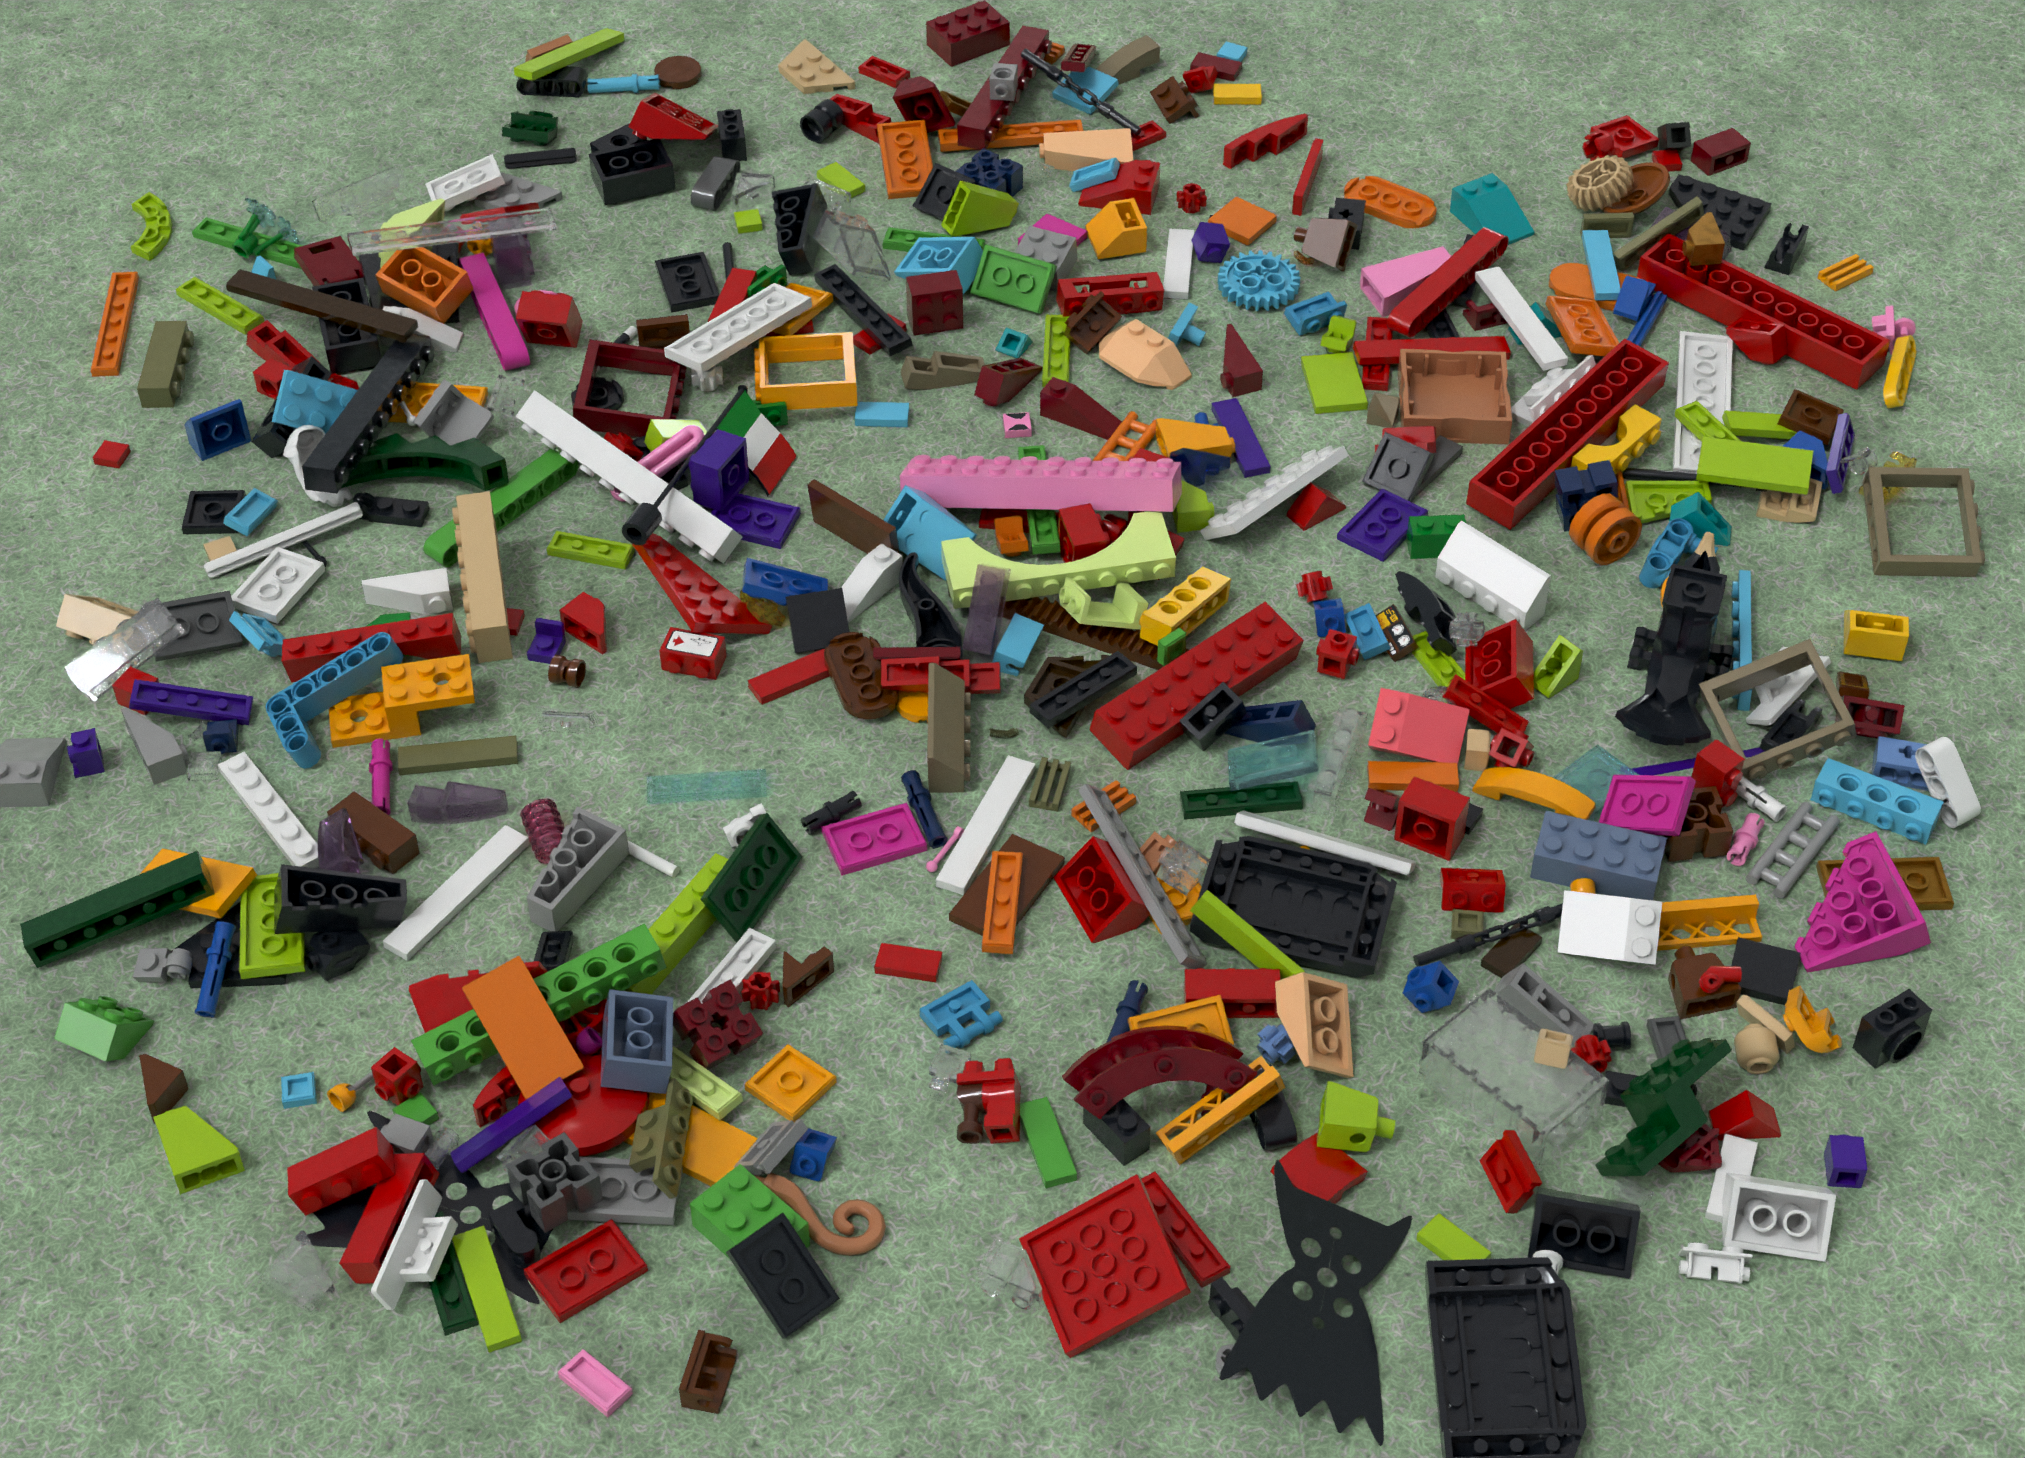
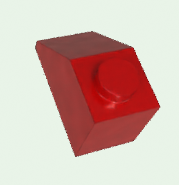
M1739 318L1726 328V334L1750 360L1770 365L1776 363L1787 354L1785 324Z
M582 592L559 610L561 622L564 624V631L603 655L607 652L605 607L598 598H593L587 593Z

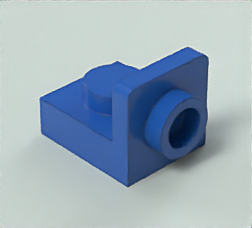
M1341 598L1313 601L1318 637H1326L1330 629L1346 633Z
M808 1128L795 1144L790 1173L819 1182L823 1177L826 1162L835 1148L837 1137Z

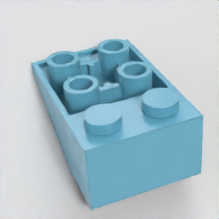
M907 485L904 486L884 518V521L896 527L899 550L907 555L912 552L917 553L919 563L945 581L947 580L942 564L941 541L966 537L974 541L977 536L976 533L925 492Z

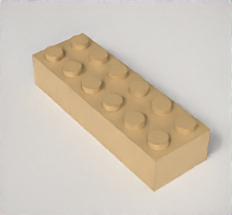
M490 491L456 496L457 507L452 508L454 524H459L455 525V538L457 546H461L458 547L457 555L459 568L461 569L460 580L464 594L463 605L466 614L465 623L467 636H469L471 653H477L478 663L512 659L497 529Z

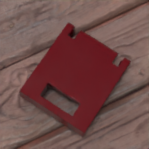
M341 236L294 248V259L313 286L325 285L324 282L330 284L363 278L360 262Z

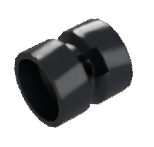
M824 99L801 118V131L807 139L820 143L843 125L845 121L844 113L837 103L830 99Z

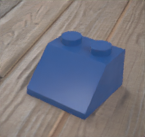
M240 399L194 416L184 424L189 444L202 461L251 442L243 404Z

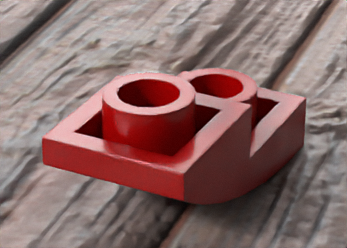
M507 1067L499 1071L486 1084L473 1104L476 1122L480 1128L489 1122L498 1120L503 1113L508 1111L506 1099L514 1097L521 1092Z

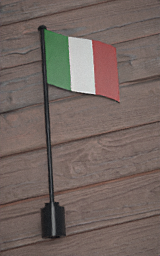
M746 385L738 386L736 395L655 503L639 504L622 526V534L630 543L644 545L662 521V515L658 509L659 505L689 467L691 456L704 445L706 439L710 438L717 429L746 438L749 472L756 478L767 497L796 458V454L782 434L757 408L747 394L748 388Z

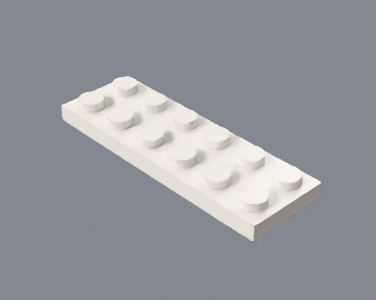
M773 283L665 347V357L701 373L708 371L714 365L728 359L729 356L746 348L757 339L764 337L767 333L777 327H781L787 321L799 316L802 312L812 307L811 297Z
M1327 446L1318 452L1311 450L1301 456L1302 461L1299 463L1294 462L1283 468L1284 473L1282 475H1275L1264 482L1265 486L1263 488H1256L1245 495L1247 499L1229 505L1227 513L1224 515L1218 514L1209 519V525L1200 530L1204 539L1209 540L1237 534L1349 456L1345 447L1333 449L1332 446Z

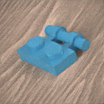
M973 980L920 1008L921 1019L937 1037L946 1032L952 1035L943 1040V1044L948 1051L958 1046L959 1048L970 1044L971 1039L980 1034L986 1035L992 1032L994 1026L1003 1022V1018L998 1011L990 1015L984 1012L990 1009V1000ZM970 1019L975 1021L974 1024L965 1029L961 1026V1024Z

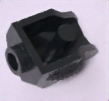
M358 930L317 932L313 934L305 948V961L312 972L317 971L325 981H328L353 970L356 963L369 952L370 944Z

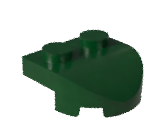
M518 111L512 112L511 123L502 127V137H509L510 141L513 142L530 140L535 145H547L548 142L557 138L558 117L553 118L551 113L530 111L529 114H523Z

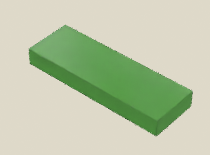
M1048 1097L1020 1103V1123L1045 1188L1077 1181L1075 1166Z

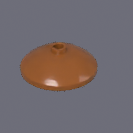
M1655 162L1631 166L1634 176L1632 190L1627 192L1628 196L1620 198V202L1613 203L1612 207L1606 206L1602 211L1604 213L1633 212V215L1653 206L1662 198L1669 186L1670 175L1666 167Z

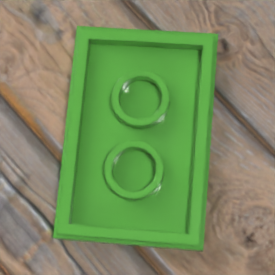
M985 244L970 293L1042 314L1057 265Z

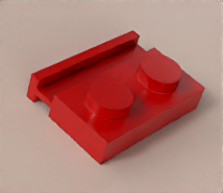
M1504 1130L1503 1138L1501 1140L1497 1139L1479 1161L1505 1212L1515 1214L1534 1194L1533 1189L1536 1186H1541L1542 1181L1516 1131Z

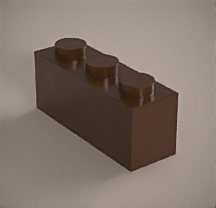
M355 791L327 811L330 822L329 830L332 835L338 840L344 839L357 854H365L379 869L384 868L391 874H394L420 854L415 833Z

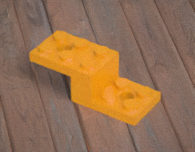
M469 654L381 666L382 692L348 696L329 708L332 747L337 748L370 743L376 739H383L384 741L421 735L419 711L475 703ZM443 680H447V681H448V683L443 684V685H438V684H437L439 681H443ZM357 717H366L365 720L361 722L353 721Z

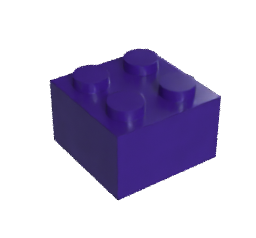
M717 429L710 438L706 439L704 445L691 456L689 469L691 472L693 502L722 512L737 493L749 482L746 438Z

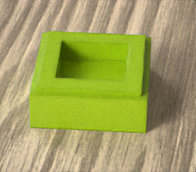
M758 209L734 212L738 234L763 230Z

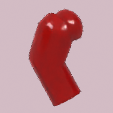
M1710 966L1699 979L1700 988L1706 993H1713L1724 982H1741V967Z

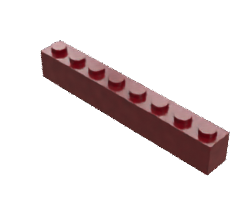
M1029 26L1021 27L998 62L1018 65V86L1014 101L990 100L989 76L957 124L958 146L981 150L983 148L986 149L990 142L994 141L997 131L1002 129L1004 120L1007 116L1011 115L1013 106L1019 102L1020 95L1023 91L1027 90L1029 81L1035 77L1036 70L1038 69L1022 58L1021 53L1024 49H1028L1044 60L1045 56L1050 54L1052 49V40H1049V30Z

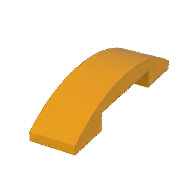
M1494 767L1485 769L1472 788V792L1498 801L1506 794L1555 809V813L1585 820L1589 819L1596 807V803L1570 785L1550 776L1520 768Z

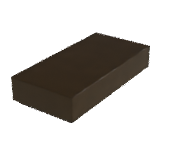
M1518 923V924L1513 925L1509 930H1512V929H1515V928H1518V927H1521V926H1520V924ZM1529 929L1508 935L1500 939L1481 959L1480 966L1502 978L1531 956L1541 945L1542 937Z

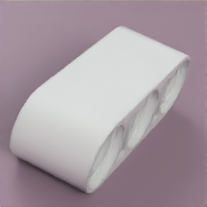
M1940 737L1917 749L1915 758L1931 797L1944 802L1940 812L1941 820L1949 828H1955L1978 816L1981 812L1980 803L1954 743L1947 737Z

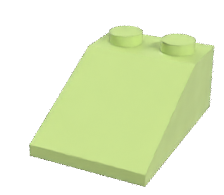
M440 198L394 214L387 222L382 224L379 233L380 237H382L379 249V257L381 258L380 268L383 267L406 239L432 251V236H440L444 228V199Z

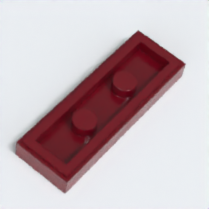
M873 647V659L875 661H881V659L939 656L940 661L961 660L960 647Z

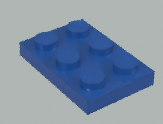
M746 558L742 592L752 598H765L773 600L779 605L787 606L785 598L787 596L828 590V579Z

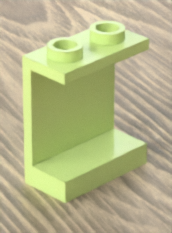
M1066 577L1064 586L1059 592V600L1062 607L1079 624L1141 630L1139 620L1149 604L1128 583L1117 582L1113 603L1091 601V597L1069 577Z

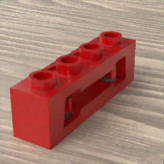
M1158 272L1058 279L1056 301L1061 315L1067 317L1071 316L1074 312L1079 314L1084 308L1082 305L1090 295L1096 296L1102 291L1105 294L1103 300L1119 314L1152 312L1162 310L1165 290ZM1131 281H1146L1145 287L1139 288L1137 282L1133 284L1134 288L1129 287ZM1089 285V292L1085 286L1082 287L1081 292H1077L1074 286Z

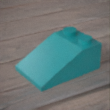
M1493 173L1452 188L1450 212L1474 234L1487 227L1507 236L1509 239L1508 245L1534 235L1535 231L1510 189Z

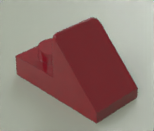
M1368 788L1364 799L1370 801L1364 817V822L1391 831L1396 824L1398 804L1401 796L1383 789Z

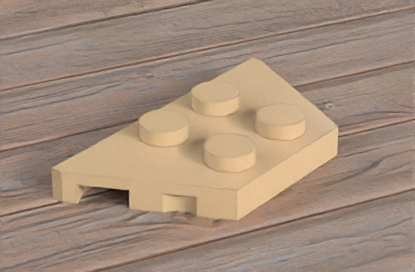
M806 39L778 65L779 73L803 94L832 92L834 87L847 86L848 90L855 89V81Z

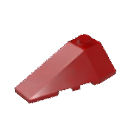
M540 961L524 963L533 979L548 972ZM479 969L469 970L468 976L449 978L448 973L440 974L409 985V993L424 1032L426 1033L472 1010L473 1007L464 994L462 987L487 973L480 974Z

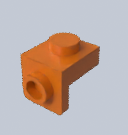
M1021 516L996 518L994 520L996 545L1001 554L1012 557L1021 555V552L1029 551L1028 540L1023 533Z

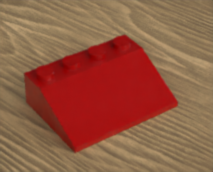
M656 92L640 101L628 126L633 129L632 133L644 140L647 137L650 139L705 140L718 130L717 124Z

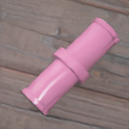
M1749 813L1745 817L1742 827L1735 832L1733 836L1734 843L1726 856L1729 861L1735 855L1731 864L1735 866L1745 864L1750 850L1756 847L1758 834L1765 823L1762 818L1756 824L1760 818L1759 814Z

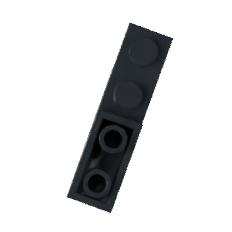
M1398 571L1395 574L1399 584L1397 589L1405 600V611L1411 618H1418L1429 635L1427 636V641L1434 650L1440 649L1450 656L1458 650L1450 631L1459 624L1455 613L1440 595L1419 579L1408 573Z

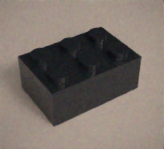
M660 139L648 140L589 154L591 176L604 205L676 189L674 167Z

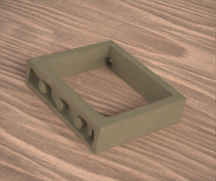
M1868 467L1862 483L1874 575L1975 577L1980 567L1984 566L1985 553L1984 550H1980L1982 532L1981 527L1977 526L1976 522L1978 505L1973 501L1975 483L1973 479H1970L1969 468ZM1882 487L1957 488L1966 556L1891 554Z
M1811 639L1699 684L1701 697L1724 744L1745 759L1742 772L1743 777L1749 781L1757 777L1762 779L1767 773L1777 769H1787L1804 758L1817 757L1824 750L1834 746H1844V742L1856 738L1855 723ZM1811 665L1840 721L1746 759L1718 702Z

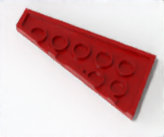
M652 534L644 545L632 544L693 633H770L772 628L770 622L661 536Z

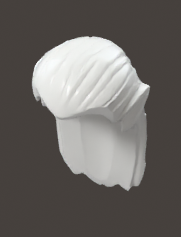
M303 425L296 428L288 438L283 453L292 463L295 474L304 490L302 465L325 436L321 428L313 425ZM347 487L341 488L337 494L305 490L311 500L320 501L324 504L327 503L332 507L341 506L344 499L348 501L352 499V495Z

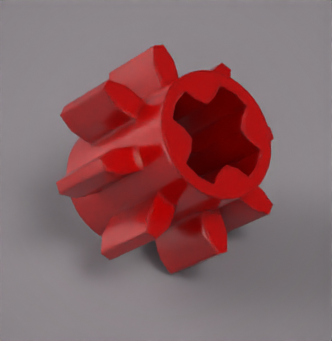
M1195 183L1186 184L1183 186V191H1177L1178 208H1182L1184 212L1190 214L1200 212L1201 207L1207 206L1206 190H1201V187Z
M1322 571L1301 575L1302 582L1296 584L1299 597L1305 596L1307 603L1328 598L1327 591L1333 589L1330 576L1323 577Z
M753 972L748 979L742 980L743 990H741V996L744 1000L743 1002L750 1001L751 1010L755 1008L768 1010V1007L773 1002H779L778 992H780L779 980H771L770 972Z
M1595 1035L1580 1037L1576 1040L1575 1047L1570 1049L1572 1053L1571 1060L1575 1070L1583 1068L1587 1075L1602 1073L1608 1066L1607 1062L1612 1061L1610 1056L1612 1052L1607 1040L1599 1042Z

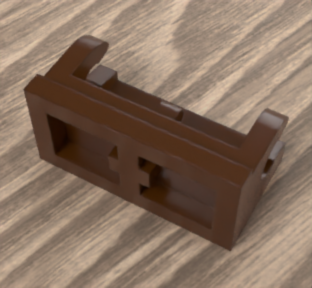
M698 1329L679 1386L681 1407L719 1414L738 1355L736 1349L729 1348L731 1347L732 1339L721 1335L705 1333L704 1330Z

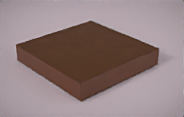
M1794 389L1777 424L1795 432L1802 431L1823 441V444L1828 445L1836 428L1838 414H1843L1844 410Z

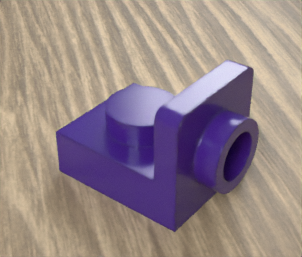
M537 618L535 621L536 635L527 651V658L529 661L550 664L554 655H560L566 643L564 624L561 621Z

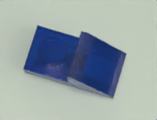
M1181 448L1170 453V459L1173 462H1181V475L1185 481L1195 487L1205 484L1206 475H1219L1220 471L1230 468L1231 457L1188 448Z

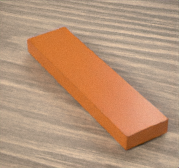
M992 851L982 952L1013 954L1023 864V853Z

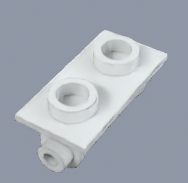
M1688 1243V1247H1683L1678 1253V1256L1686 1257V1260H1680L1679 1274H1685L1686 1278L1711 1280V1269L1717 1268V1281L1742 1284L1743 1281H1749L1750 1267H1744V1263L1747 1264L1752 1259L1753 1254L1743 1253L1742 1248L1723 1247L1722 1251L1709 1250V1245Z

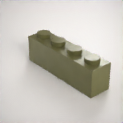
M155 321L137 386L142 408L174 407L176 397H180V382L185 380V363L190 361L189 348L194 346V334L192 331H189L187 321Z

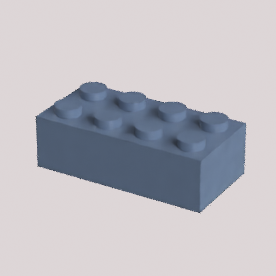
M1545 811L1534 853L1530 878L1568 887L1576 879L1588 878L1595 882L1596 893L1653 901L1667 838Z

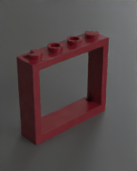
M589 339L573 406V417L592 431L613 434L621 432L634 437L645 436L651 419H677V415H673V413L678 414L680 398H677V396H682L684 381L680 379L686 378L687 366L666 358L665 352L662 349ZM604 366L672 376L664 416L589 407L597 367Z

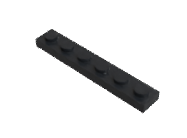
M836 264L814 274L815 282L824 291L832 293L833 300L889 356H893L913 346L911 337Z

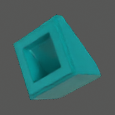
M1006 327L995 350L1014 358H1020L1033 341L1029 335Z

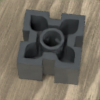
M565 1132L542 1144V1153L533 1157L530 1152H527L506 1164L511 1190L524 1206L529 1204L531 1216L544 1233L568 1220L567 1212L576 1208L581 1213L603 1200L598 1173L586 1158L580 1161L578 1148Z

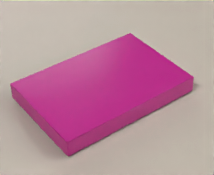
M1613 775L1599 823L1653 835L1679 836L1696 781L1691 776Z
M907 803L822 827V834L841 876L927 851V843Z

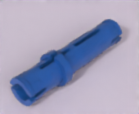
M216 922L211 947L207 948L206 951L208 961L197 1008L195 1009V1014L202 1017H214L216 1014L215 1011L226 964L231 960L232 956L230 946L236 926L231 923Z

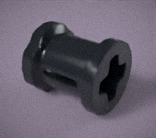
M1627 1021L1621 1022L1620 1025L1610 1026L1594 1023L1593 1035L1597 1036L1599 1042L1607 1040L1610 1048L1622 1047L1623 1050H1630L1631 1030Z

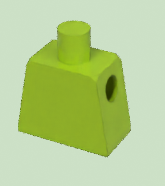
M1328 1081L1320 1103L1317 1147L1367 1152L1370 1150L1374 1136L1392 1139L1396 1121L1378 1116L1379 1100L1375 1096Z

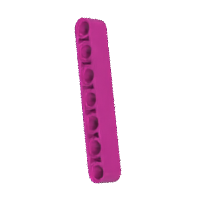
M484 253L459 258V267L468 272L473 286V290L470 293L503 370L508 371L530 365L526 345Z

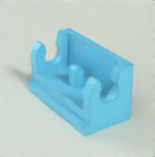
M1015 613L995 651L992 663L1000 662L1002 673L1018 676L1020 671L1010 667L1008 664H1013L1020 668L1024 667L1044 625Z

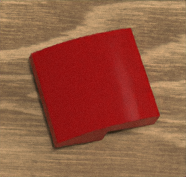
M1318 1133L1290 1150L1279 1162L1282 1164L1295 1188L1336 1204L1340 1201L1344 1191L1364 1181L1368 1171L1340 1149L1317 1147ZM1275 1165L1272 1167L1270 1171L1273 1175Z

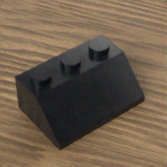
M1537 1187L1527 1258L1533 1257V1254L1537 1251L1550 1250L1562 1256V1267L1630 1279L1641 1212L1638 1204Z

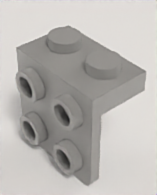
M444 379L440 386L435 389L426 405L419 411L413 423L429 437L436 435L451 446L474 437L479 439L492 422L494 415L489 410L464 396L455 386Z

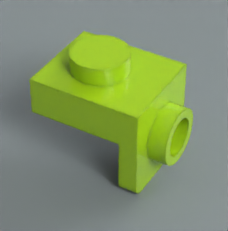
M1333 315L1330 319L1328 331L1322 336L1320 346L1327 347V351L1332 353L1346 352L1353 343L1357 324L1356 320Z

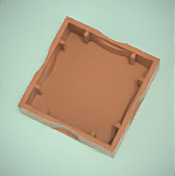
M1400 349L1398 386L1401 427L1435 426L1436 439L1441 435L1455 443L1509 444L1512 413L1510 395L1507 391L1508 370L1506 352H1446L1440 350Z

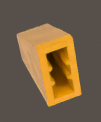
M1165 418L1156 419V441L1163 456L1172 459L1173 462H1181V471L1231 464V455L1235 453V442L1233 437H1229L1226 427Z

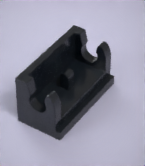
M1787 224L1783 237L1780 238L1776 247L1772 250L1764 268L1789 275L1804 249L1809 226L1802 224L1798 235H1793L1790 232L1792 224Z

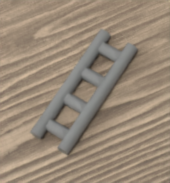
M1802 802L1747 874L1746 881L1755 885L1759 879H1762L1776 886L1773 893L1777 898H1784L1839 825L1840 819L1835 815H1830L1824 821L1810 814L1813 809L1810 803ZM1802 823L1818 831L1813 839L1796 832ZM1788 841L1804 849L1798 858L1782 850ZM1774 860L1790 867L1785 876L1768 869Z

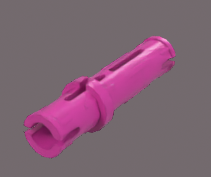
M376 739L371 743L372 760L371 763L369 762V772L372 774V804L390 815V774L393 771V764L390 760L391 745L386 740L385 748H383V739Z

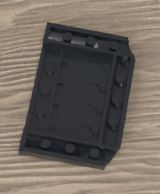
M1253 836L1239 837L1238 842L1222 844L1223 840H1216L1198 900L1206 890L1210 891L1296 964L1355 978L1374 974L1397 882L1391 878V882H1389L1377 873L1378 869L1367 862ZM1193 914L1190 923L1191 933L1203 942L1235 949Z
M1549 1257L1426 1261L1425 1288L1442 1458H1574L1587 1426L1570 1289L1564 1280H1560L1552 1268V1262Z

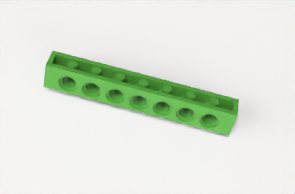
M644 923L533 980L559 1023L606 999L609 989L625 991L630 986L656 975L667 967L659 946ZM474 1009L411 1040L433 1086L452 1078L454 1075L472 1066L480 1064L485 1059L498 1053Z

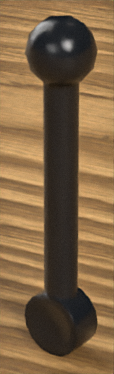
M307 540L301 542L316 560L323 562L324 567L327 566L326 558L320 556Z

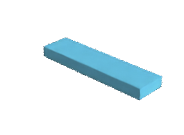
M1583 230L1582 242L1594 299L1596 301L1617 300L1621 288L1608 230Z

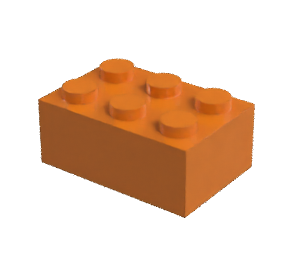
M409 239L403 242L375 275L384 294L443 324L473 290L466 270Z

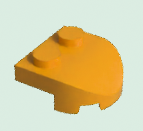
M1801 985L1789 990L1787 1002L1785 1003V1014H1783L1788 1029L1791 1032L1796 1031L1802 1043L1812 1051L1829 1053L1841 1048V1037L1838 1034L1833 1036L1830 1029L1835 1020L1828 1007L1816 1012Z

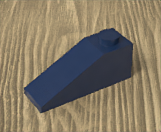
M1296 700L1245 707L1246 714L1224 734L1278 748L1302 747L1308 745L1316 724L1304 702Z

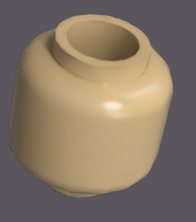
M1749 1024L1735 1036L1736 1059L1739 1066L1747 1070V1072L1751 1074H1764L1772 1070L1773 1066L1778 1063L1780 1055L1777 1037L1771 1029L1763 1027L1761 1024Z

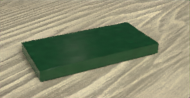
M768 813L761 814L700 900L737 943L749 928L753 929L803 856Z

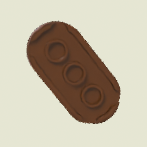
M847 632L835 636L830 640V645L826 646L824 650L825 665L843 708L854 717L861 719L884 717L896 708L899 700V690L882 689L881 661L873 659V647L881 646L871 636L867 638L863 636V633Z

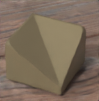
M1374 392L1368 407L1366 424L1393 428L1399 413L1400 398Z

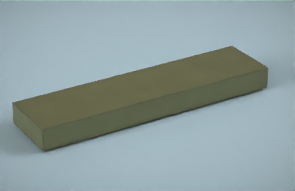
M1696 196L1615 251L1613 256L1616 267L1620 271H1624L1639 261L1644 253L1668 233L1676 236L1704 216L1703 202Z
M516 735L398 747L399 775L518 764V742Z

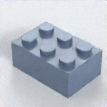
M609 989L603 1015L600 1087L666 1094L672 1070L673 997Z

